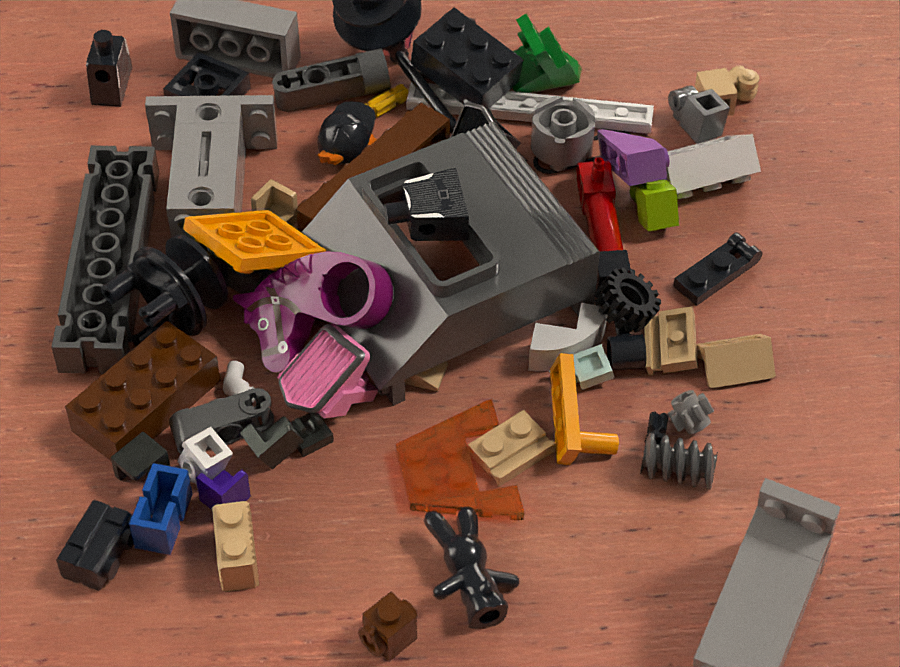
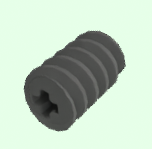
M650 432L646 438L640 475L643 469L647 468L649 479H654L657 472L661 470L663 480L668 482L671 475L676 473L678 484H682L687 475H690L693 487L698 485L701 478H705L706 487L711 490L718 452L713 454L712 444L708 442L702 452H699L696 440H693L688 449H685L682 438H678L674 446L671 447L668 435H664L660 443L656 444L654 433Z

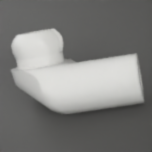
M230 361L227 364L223 391L228 397L254 389V387H250L248 382L242 379L244 365L238 361Z

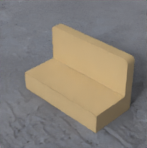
M755 334L696 344L697 358L704 360L707 386L710 388L775 377L772 343L769 336Z

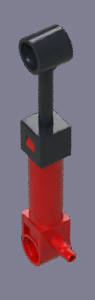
M600 157L596 158L593 162H578L576 167L577 189L582 214L586 215L590 241L600 252L596 289L614 269L625 268L627 272L631 269L628 252L623 250L615 208L616 189L610 161H604ZM624 326L620 330L615 328L616 336L607 338V358L612 370L645 368L646 344L643 334L632 335L629 332H625Z

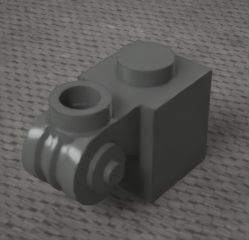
M688 85L669 92L668 102L673 111V117L680 121L679 125L697 144L722 136L730 107L713 89L698 93L694 86Z

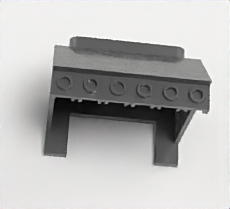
M492 121L489 124L485 123L483 127L479 126L472 131L468 130L466 134L460 133L347 179L301 232L326 249V251L343 252L376 262L388 272L393 285V300L383 320L368 329L337 326L369 352L370 360L364 371H367L374 381L381 396L386 395L393 406L405 401V379L570 306L579 317L581 303L595 304L594 294L596 292L600 252ZM456 168L469 214V240L462 242L480 266L446 281H440L427 266L397 224L387 225L384 204L403 201V183L406 180ZM362 268L355 269L345 279H341L338 286L337 295L339 296L340 306L347 317L357 314L365 305L369 295V281Z

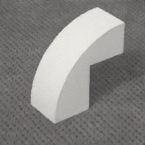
M581 303L576 329L535 323L530 346L528 371H549L560 353L576 354L598 346L604 337L607 323L605 320L607 315H601L598 311L601 306Z

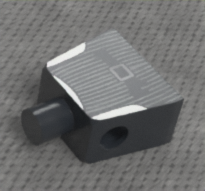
M108 30L95 32L87 57L86 70L91 105L121 107L133 66L126 39L123 36L112 35ZM107 72H108L109 75H110V79H109V80H108V78H107Z
M456 168L406 180L403 183V201L384 204L387 225L407 222L410 237L414 241L469 240V214Z

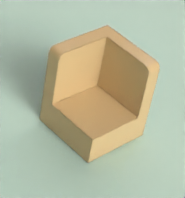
M270 179L251 198L252 211L270 210L291 226L297 221V194L276 181Z

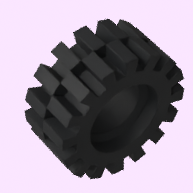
M616 268L606 277L594 294V297L597 298L595 305L601 306L598 310L599 313L608 316L605 320L609 324L614 321L616 323L615 328L619 330L624 326L625 332L629 333L632 330L635 333L641 329L643 330L661 308L659 307L661 299L657 298L659 295L658 291L651 289L653 284L650 281L647 283L643 281L645 276L641 273L637 277L635 270L629 269L627 272L625 268H620L619 270Z

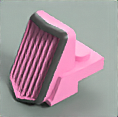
M336 324L324 325L306 347L277 376L286 405L305 412L318 413L323 418L345 416L351 404L373 401L378 389L369 382V378L363 373L370 360L369 352Z

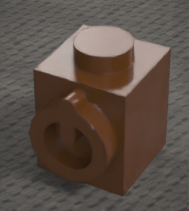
M390 591L362 614L363 627L358 630V635L369 652L376 657L382 655L390 662L417 640L418 614L410 602L405 599L401 601Z

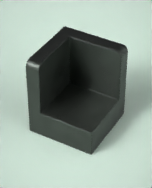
M284 416L264 433H261L251 423L240 432L256 456L271 469H274L305 442L291 422Z
M141 432L110 457L114 475L120 481L127 476L134 481L139 480L150 471L153 463L170 466L167 450L145 432Z

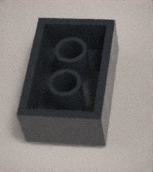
M455 7L413 41L411 65L464 105V100L468 99L488 109L519 83L524 61Z

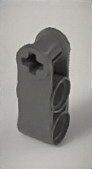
M254 388L226 398L215 399L200 406L175 412L169 419V426L178 452L182 453L184 448L181 445L184 441L209 427L213 428L226 445L244 439L240 432L250 423L261 433H264L274 424V414L270 410L271 397L267 391ZM253 398H255L256 406L254 407L252 405ZM259 416L262 418V424H259Z

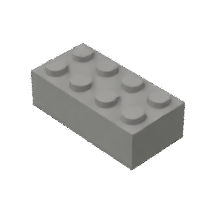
M176 0L170 11L176 58L190 61L197 52H200L246 72L274 78L276 74L282 71L295 69L301 58L297 12L239 0Z

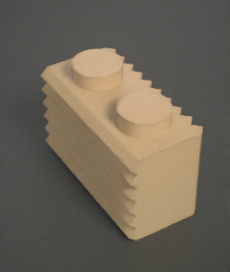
M246 501L213 506L217 564L222 591L229 592L256 588L259 585L250 504Z

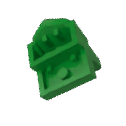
M527 13L516 19L522 30L517 35L523 46L513 52L524 61L519 83L513 87V90L522 93H535L579 83L582 71L581 65L575 58L563 51L550 27L538 32Z

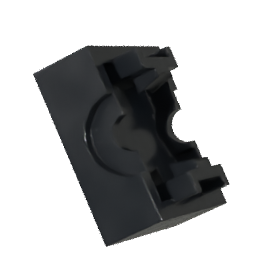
M197 52L163 88L164 96H217L220 90L224 91L221 96H243L251 89L249 72Z

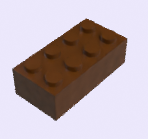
M166 321L65 406L71 431L110 461L111 456L141 432H145L154 440L169 427V419L175 412L193 406L221 381L217 355Z

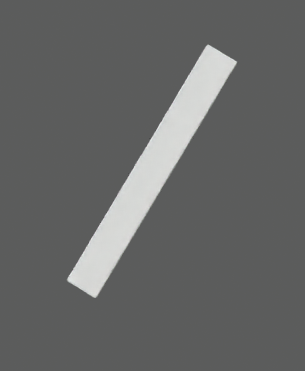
M411 82L406 109L412 110L419 103L430 107ZM428 83L449 112L460 115L463 104L437 84ZM508 91L489 110L494 118L532 122L534 110L539 103L548 98L562 96ZM563 97V101L573 102V98ZM575 98L587 103L595 113V128L651 134L654 107L652 105Z

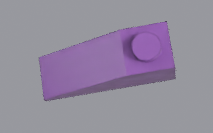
M606 129L597 130L600 157L604 161H610L612 171L629 186L667 179L666 167L670 165L667 149L651 138Z

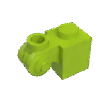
M662 179L630 187V197L637 203L638 222L648 232L679 226L677 189L667 180Z

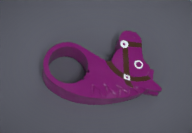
M325 251L306 255L284 265V267L279 268L265 278L254 292L236 294L233 296V300L245 308L244 323L249 324L259 336L264 366L271 372L281 373L292 359L305 348L304 343L309 338L315 318L354 329L371 328L382 321L388 313L393 300V285L388 272L380 264L343 252ZM362 268L369 281V295L363 308L357 314L347 317L340 306L339 296L337 295L338 286L341 279H345L355 269Z

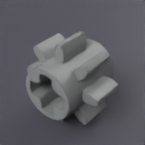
M689 390L679 394L671 401L674 410L668 412V415L677 431L685 428L688 434H694L703 430L711 423L708 414L713 413L714 409L704 393L697 396L694 390Z

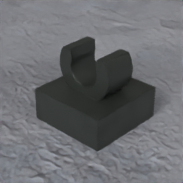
M308 413L291 422L305 441L297 448L303 457L334 442L333 433L318 413Z

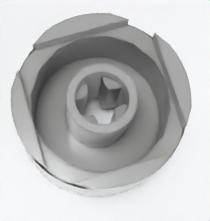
M552 97L539 103L534 110L532 118L531 150L539 160L549 164L550 168L555 171L566 170L567 167L577 165L578 162H584L590 158L593 153L595 113L587 103L573 98V102L563 101V97Z

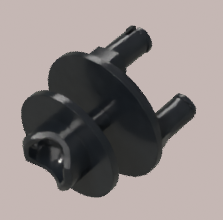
M332 0L334 6V26L339 36L348 45L363 51L386 50L389 52L393 63H396L394 54L397 51H402L409 57V52L405 47V39L418 25L422 12L421 0Z
M177 234L166 242V255L152 247H142L136 251L133 256V262L126 267L125 271L103 285L101 292L109 303L115 304L132 290L137 289L140 291L147 305L141 307L138 312L140 317L147 315L143 319L147 327L132 336L135 347L166 321L185 334L196 336L204 331L207 324L204 306L210 309H219L227 302L228 290L225 279L228 277L227 264L211 255L205 245L197 243L187 236Z

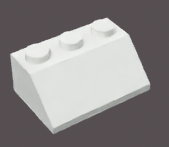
M753 134L728 135L668 151L670 165L666 167L667 179L665 180L677 189V199L690 197L693 195L692 190L701 187L703 192L722 188L721 182L731 180L732 184L751 180L750 174L761 172Z

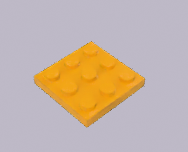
M270 210L185 217L183 230L193 236L196 242L205 245L213 251L216 257L225 260L233 266V269L239 273L250 274L254 270L261 269L276 271L298 258L326 251V249Z

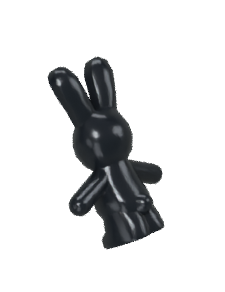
M465 506L460 508L456 519L459 530L458 535H456L442 514L435 510L428 511L424 517V524L443 547L445 563L448 570L453 574V576L433 589L434 597L442 600L460 589L461 600L467 610L468 626L475 629L500 624L507 615L508 604L503 595L498 591L497 586L515 589L519 586V577L515 574L485 568L487 551L483 542L478 539V516L472 507Z

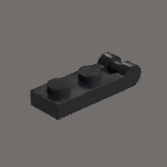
M736 232L729 237L725 244L675 277L673 287L698 306L756 265L761 259L763 252L755 245L749 246L746 243V238ZM736 253H738V254H740L742 257H740L739 259H737V258L734 257L733 255H735Z

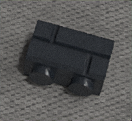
M97 500L92 501L56 559L60 575L72 582L82 583L84 586L97 591L101 590L107 579L112 580L116 576L120 565L119 558L125 549L130 550L134 545L129 525L132 515L123 509L111 508L110 505Z

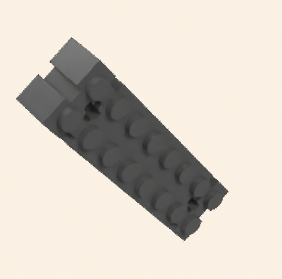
M91 145L87 163L89 174L85 173L58 311L61 326L55 327L51 347L58 373H86L88 367H98L99 373L104 374L130 352L129 342H132V336L134 335L140 291L134 289L115 304H111L104 298L101 289L103 285L125 271L126 267L133 262V256L136 251L142 247H148L155 204L153 192H157L159 167L154 146H129L128 152H118L117 146Z

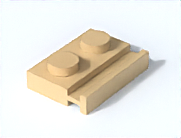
M693 307L659 311V315H655L644 327L646 370L648 376L654 375V371L663 370V373L698 368Z
M522 410L469 443L468 453L489 476L492 475L496 479V484L500 487L555 452L556 443L553 440L550 441L546 437V432Z

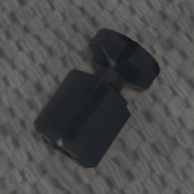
M654 411L649 416L646 438L650 432L654 433L656 444H659L663 436L666 435L669 418L666 413L658 414Z

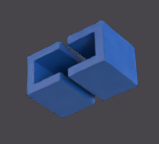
M153 463L142 490L144 497H139L129 525L136 549L171 555L181 528L179 521H183L193 495L189 472L187 469Z

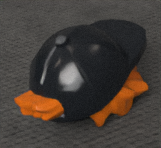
M343 102L335 108L332 114L324 119L317 139L320 152L317 156L320 158L321 163L333 164L335 166L350 163L362 153L366 146L373 144L377 140L372 134L376 115L371 107L360 102Z

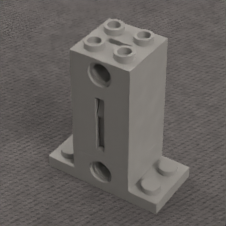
M273 95L146 96L145 109L152 146L155 147V150H172L166 208L171 237L180 234L196 242L193 236L183 230L185 217L242 212L246 149H277L278 137Z
M764 479L759 491L757 508L695 653L693 667H783L819 574H822L826 564L840 506L770 479Z

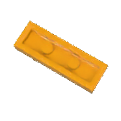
M560 353L550 368L557 464L571 465L579 453L616 455L619 448L617 434L580 431L573 354Z

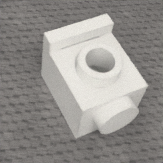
M209 427L183 442L181 446L184 449L177 462L180 464L181 469L188 470L190 482L196 484V477L200 473L213 480L225 469L233 452L213 428ZM209 446L216 456L211 458L206 453V448Z

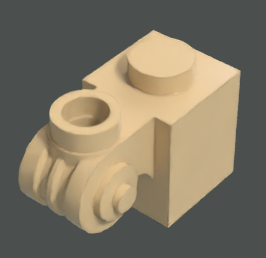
M736 66L730 71H727V68L697 72L695 88L698 93L713 89L730 107L728 116L734 115L737 98L742 101H750L755 98L759 75L753 70L745 69L743 66Z

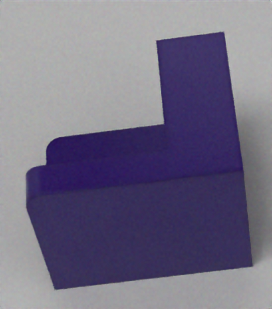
M222 470L213 480L203 473L196 477L199 500L211 510L213 506L218 504L247 501L251 497L248 474L243 470H240L234 476Z

